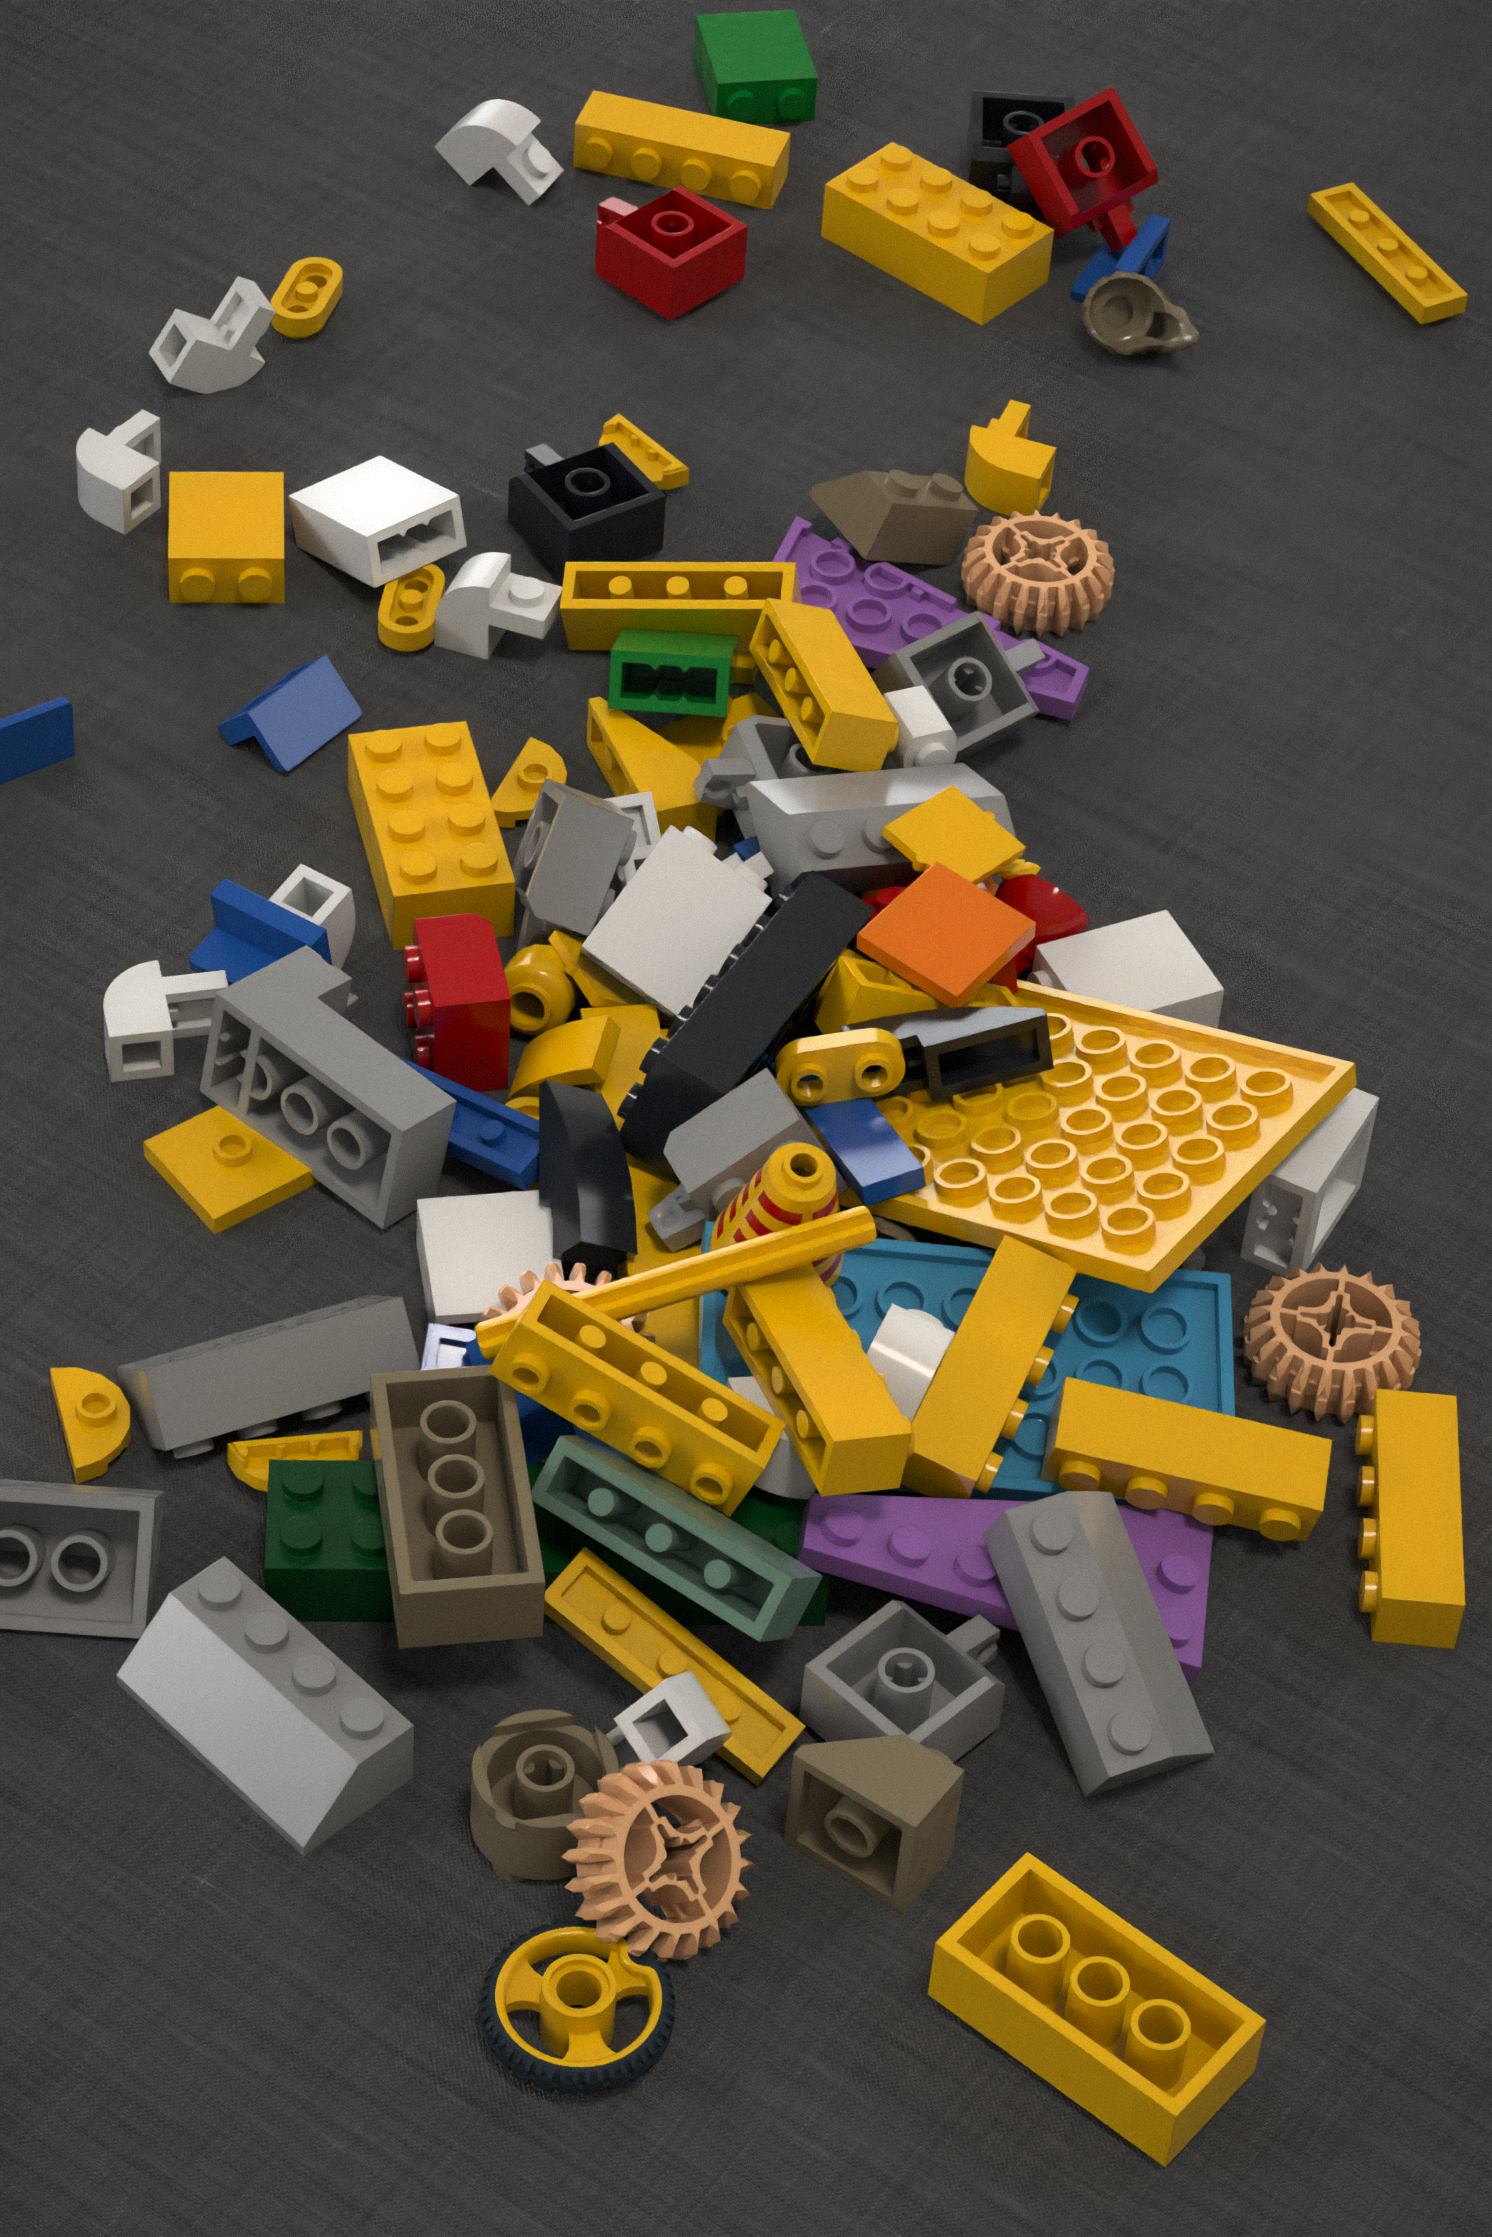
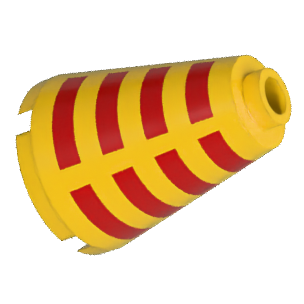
M789 1143L778 1148L718 1216L710 1237L709 1252L839 1213L836 1171L830 1157L820 1148L807 1143ZM844 1252L811 1262L825 1287L831 1288L835 1281L837 1282L843 1266Z

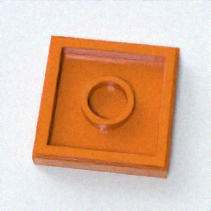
M936 861L857 933L856 948L948 1007L959 1008L1035 937L1036 922Z

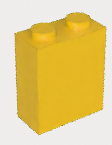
M170 472L168 532L169 603H285L284 472Z

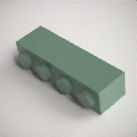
M593 1435L559 1436L531 1490L532 1501L759 1642L791 1638L823 1577L821 1574Z

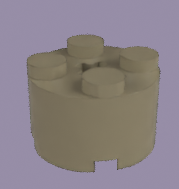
M537 1709L520 1712L503 1719L493 1727V1735L482 1747L479 1744L472 1760L470 1827L477 1847L492 1862V1868L499 1877L510 1882H518L525 1879L556 1880L577 1874L576 1864H571L561 1857L569 1849H576L578 1846V1839L566 1826L571 1824L573 1820L586 1818L578 1800L584 1798L589 1793L599 1792L597 1780L602 1779L607 1774L619 1773L617 1755L607 1736L596 1727H594L593 1734L586 1728L574 1724V1715L560 1710Z

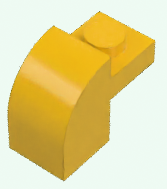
M1011 399L1000 419L992 418L988 428L972 425L968 443L965 485L970 495L978 503L994 512L1011 516L1013 511H1017L1023 516H1031L1035 509L1040 512L1051 491L1056 447L1027 440L1031 405Z

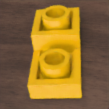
M609 1015L572 1021L537 1036L524 1047L507 1100L510 1101L526 1096L539 1098V1084L545 1080L569 1086L605 1082L621 1028Z

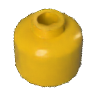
M534 944L525 947L516 953L504 968L511 996L510 1027L525 1035L539 1036L550 1029L565 1024L577 1007L583 993L574 978L565 972L564 968L566 966L552 945Z

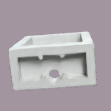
M1353 1088L1252 1191L1240 1258L1284 1277L1289 1275L1293 1266L1306 1272L1361 1186L1379 1097Z

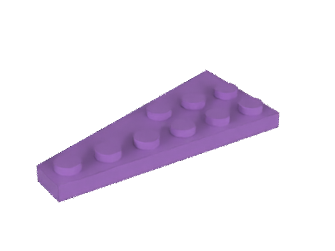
M796 516L772 561L796 562L802 604L831 609L866 667L877 669L895 651L968 615L957 608L958 599L887 562L871 564L854 555L855 548L852 544L839 537L831 543L813 534V524ZM982 613L997 641L1000 642L1005 651L1030 640L1024 639L1019 641L1000 631L1001 621ZM1036 640L1046 658L1037 663L1034 669L1020 677L1040 713L1072 721L1086 690L1090 668Z
M812 1493L803 1509L795 1559L807 1567L969 1617L974 1618L980 1614L992 1624L1019 1631L982 1534L1005 1510L1034 1501L848 1494L821 1497L820 1493ZM1117 1505L1186 1681L1192 1684L1202 1666L1214 1525L1202 1523L1195 1519L1193 1515L1164 1508L1142 1509L1133 1505Z

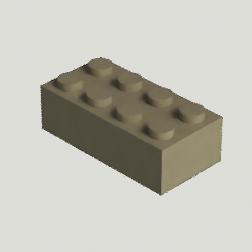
M491 1365L370 1374V1434L399 1649L543 1637L545 1576L515 1389L489 1374L488 1370Z

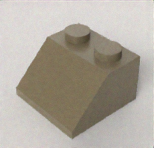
M896 469L891 470L889 473L861 471L814 485L809 493L812 500L865 560L951 566L979 511L962 492V485L954 478L941 473H935L932 476L910 475L907 472Z
M904 1734L801 1745L793 1754L784 1842L904 1915L952 1858L965 1770L955 1765L941 1751L934 1748H926Z

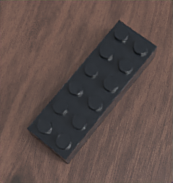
M814 870L808 874L797 889L787 884L774 902L769 915L767 916L763 913L750 930L744 946L739 943L736 944L723 963L718 976L711 974L693 1002L692 1006L696 1009L685 1005L666 1035L669 1041L659 1036L648 1050L639 1067L640 1071L647 1074L643 1085L636 1082L632 1086L616 1114L625 1120L619 1132L625 1152L680 1185L681 1181L663 1153L670 1132L765 1068L771 1071L770 1063L775 1062L779 1051L788 1043L796 1040L813 1019L816 999L826 978L839 957L848 948L852 951L855 950L857 946V933L870 922L876 908Z

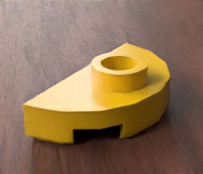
M618 413L604 424L603 434L599 440L598 447L613 442L660 490H671L689 484V468Z
M530 737L491 798V804L499 827L514 828L516 820L530 819L545 778L567 786L568 774L563 758L550 745Z
M77 1367L50 1368L51 1386L76 1484L102 1476L108 1471V1463L119 1456L123 1449L128 1448L131 1442L130 1405L121 1389L99 1373Z
M355 1430L227 1443V1463L238 1479L255 1489L268 1492L269 1459L362 1460L363 1431Z

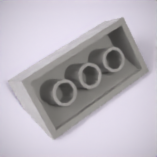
M964 763L751 781L744 786L760 850L774 870L772 874L767 876L773 900L777 899L787 884L797 889L812 870L848 892L895 887L894 880L916 875L921 876L924 872L914 870L912 868L913 862L882 837L881 833L886 825L951 785H954L984 812H992L995 815L994 820L1016 838L1005 795Z
M366 1295L118 1366L116 1371L150 1447L165 1451L172 1449L174 1458L179 1459L214 1449L212 1437L237 1430L239 1440L249 1439L278 1430L276 1418L300 1411L303 1421L326 1417L342 1411L341 1399L364 1393L366 1402H370V1374L420 1370L421 1365L403 1297Z
M0 1479V1629L140 1639L149 1624L159 1565L164 1491Z
M1066 1491L1005 1510L982 1536L1084 1798L1213 1755L1215 1751L1112 1493Z
M225 1556L168 1594L116 1674L117 1684L303 1857L413 1778L414 1725Z

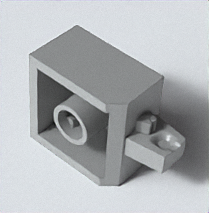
M976 611L895 651L870 676L882 696L885 693L920 685L925 687L956 734L958 750L954 761L955 764L1015 733L1040 712L1020 676L1034 669L1037 663L1043 661L1046 657L1034 638L1005 651L1000 642L997 641L981 612Z
M753 715L735 725L718 759L705 760L701 766L700 774L695 778L693 787L700 802L733 810L745 840L753 837L758 842L744 788L748 782L854 773L855 771L812 764L788 719Z
M545 778L511 867L515 879V896L526 907L516 950L517 953L521 949L534 944L551 945L548 938L554 930L571 935L576 931L589 936L593 931L595 923H599L613 904L615 890L609 888L617 865L625 866L628 863L637 839V832L631 830L634 819L613 802Z
M765 1068L670 1132L663 1153L682 1184L650 1210L647 1215L657 1234L672 1253L701 1239L705 1222H716L724 1208L778 1148L789 1143H807L820 1148L828 1155L813 1130L768 1068ZM834 1164L839 1195L848 1189L849 1186Z
M891 1600L805 1665L799 1719L826 1742L904 1734L926 1748H934L941 1751L954 1763L1000 1725L1006 1685L984 1667L996 1657L998 1650L996 1640L1000 1638V1630L978 1614L945 1635L903 1601Z

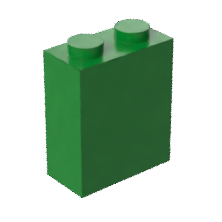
M795 10L696 15L693 58L711 116L747 124L814 121L818 76Z
M623 628L611 649L608 709L727 717L736 692L739 636Z

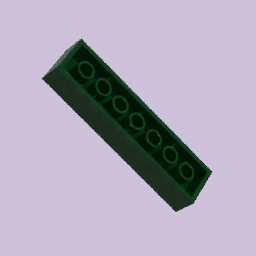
M269 1459L265 1592L298 1622H395L374 1461ZM526 1462L531 1490L545 1465L543 1462ZM753 1485L730 1517L717 1509L715 1510L795 1559L803 1509L809 1499L779 1496ZM533 1501L545 1576V1591L579 1552L586 1547L681 1625H731ZM812 1569L823 1577L797 1626H825L831 1574ZM544 1613L543 1624H558Z

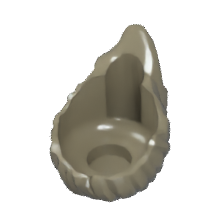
M1120 270L1113 272L1109 276H1103L1093 284L1092 288H1089V292L1086 294L1082 304V322L1084 328L1087 329V335L1093 338L1097 345H1100L1112 355L1136 356L1138 354H1146L1149 351H1155L1162 356H1167L1173 352L1188 349L1197 343L1199 339V332L1190 323L1184 308L1171 304L1162 289L1145 275Z

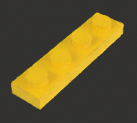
M1353 182L1309 195L1307 212L1421 325L1465 312L1468 294Z
M586 1547L579 1552L545 1591L544 1613L643 1694H647L666 1678L692 1671L733 1733L729 1740L715 1752L757 1787L805 1729L806 1726Z

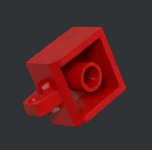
M1112 86L1029 132L1006 147L1050 228L1054 229L1056 239L1086 223L1092 233L1100 231L1114 253L1130 245L1138 234L1129 214L1135 210L1130 198L1158 183V173L1154 161ZM1082 157L1087 161V168L1081 162Z
M680 185L640 208L613 196L598 204L595 274L668 320H674L744 279L748 226Z
M474 913L414 919L413 945L403 946L404 973L407 984H412V991H404L402 993L405 1026L407 1029L417 1028L418 1035H413L412 1039L414 1063L475 1092L508 1089L511 996L492 923Z

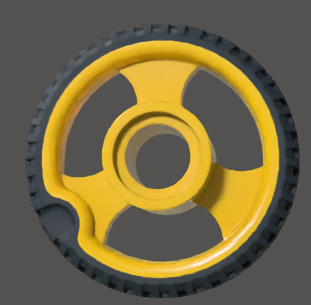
M566 1920L565 1922L556 1921L552 1926L547 1923L539 1928L531 1929L530 1934L526 1932L521 1934L520 1937L510 1942V1946H506L497 1955L494 1963L489 1967L482 1986L480 2001L481 2023L485 2038L492 2052L496 2054L497 2059L509 2071L513 2070V2074L516 2077L523 2079L528 2084L533 2082L536 2088H542L551 2093L554 2090H558L561 2095L572 2094V2096H577L578 2093H584V2096H589L595 2093L602 2094L605 2089L610 2092L616 2088L624 2087L627 2085V2081L632 2083L638 2077L644 2075L647 2072V2068L653 2067L662 2056L672 2035L676 2002L673 1983L670 1980V1975L661 1960H657V1954L650 1947L640 1957L630 1954L626 1945L628 1934L617 1942H601L595 1936L597 1921L579 1920L578 1923H573L572 1920ZM570 1954L551 1963L543 1976L535 1972L531 1967L547 1958ZM595 1956L608 1959L607 1964ZM630 1995L647 1996L650 2013L644 2030L634 2042L617 2053L608 2048V2045L614 2034L616 2002ZM571 2005H583V2006H586L587 2008L577 2009V2008H572V2007H569V2006H571ZM519 2009L539 2012V2031L542 2041L548 2049L563 2057V2059L546 2055L527 2044L511 2025L508 2012Z

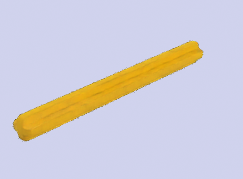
M858 1206L572 1295L618 1322L872 1244L877 1237L876 1226L867 1206ZM524 1309L479 1322L475 1326L477 1343L485 1360L491 1361L496 1358Z

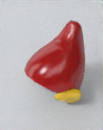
M1017 859L997 872V876L1003 878L994 896L1036 922L1035 937L1014 956L1016 977L1033 967L1036 945L1083 933L1090 923L1086 911H1083L1073 899L1036 875L1042 867L1032 862L1025 863L1024 859Z

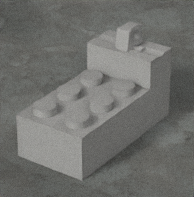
M305 945L216 993L199 1091L310 1168L314 1178L380 1228L384 1229L417 1209V1199L436 1198L457 1101L349 1022L356 1015L359 1000L356 995L350 993L352 978L338 967L328 964L320 954Z

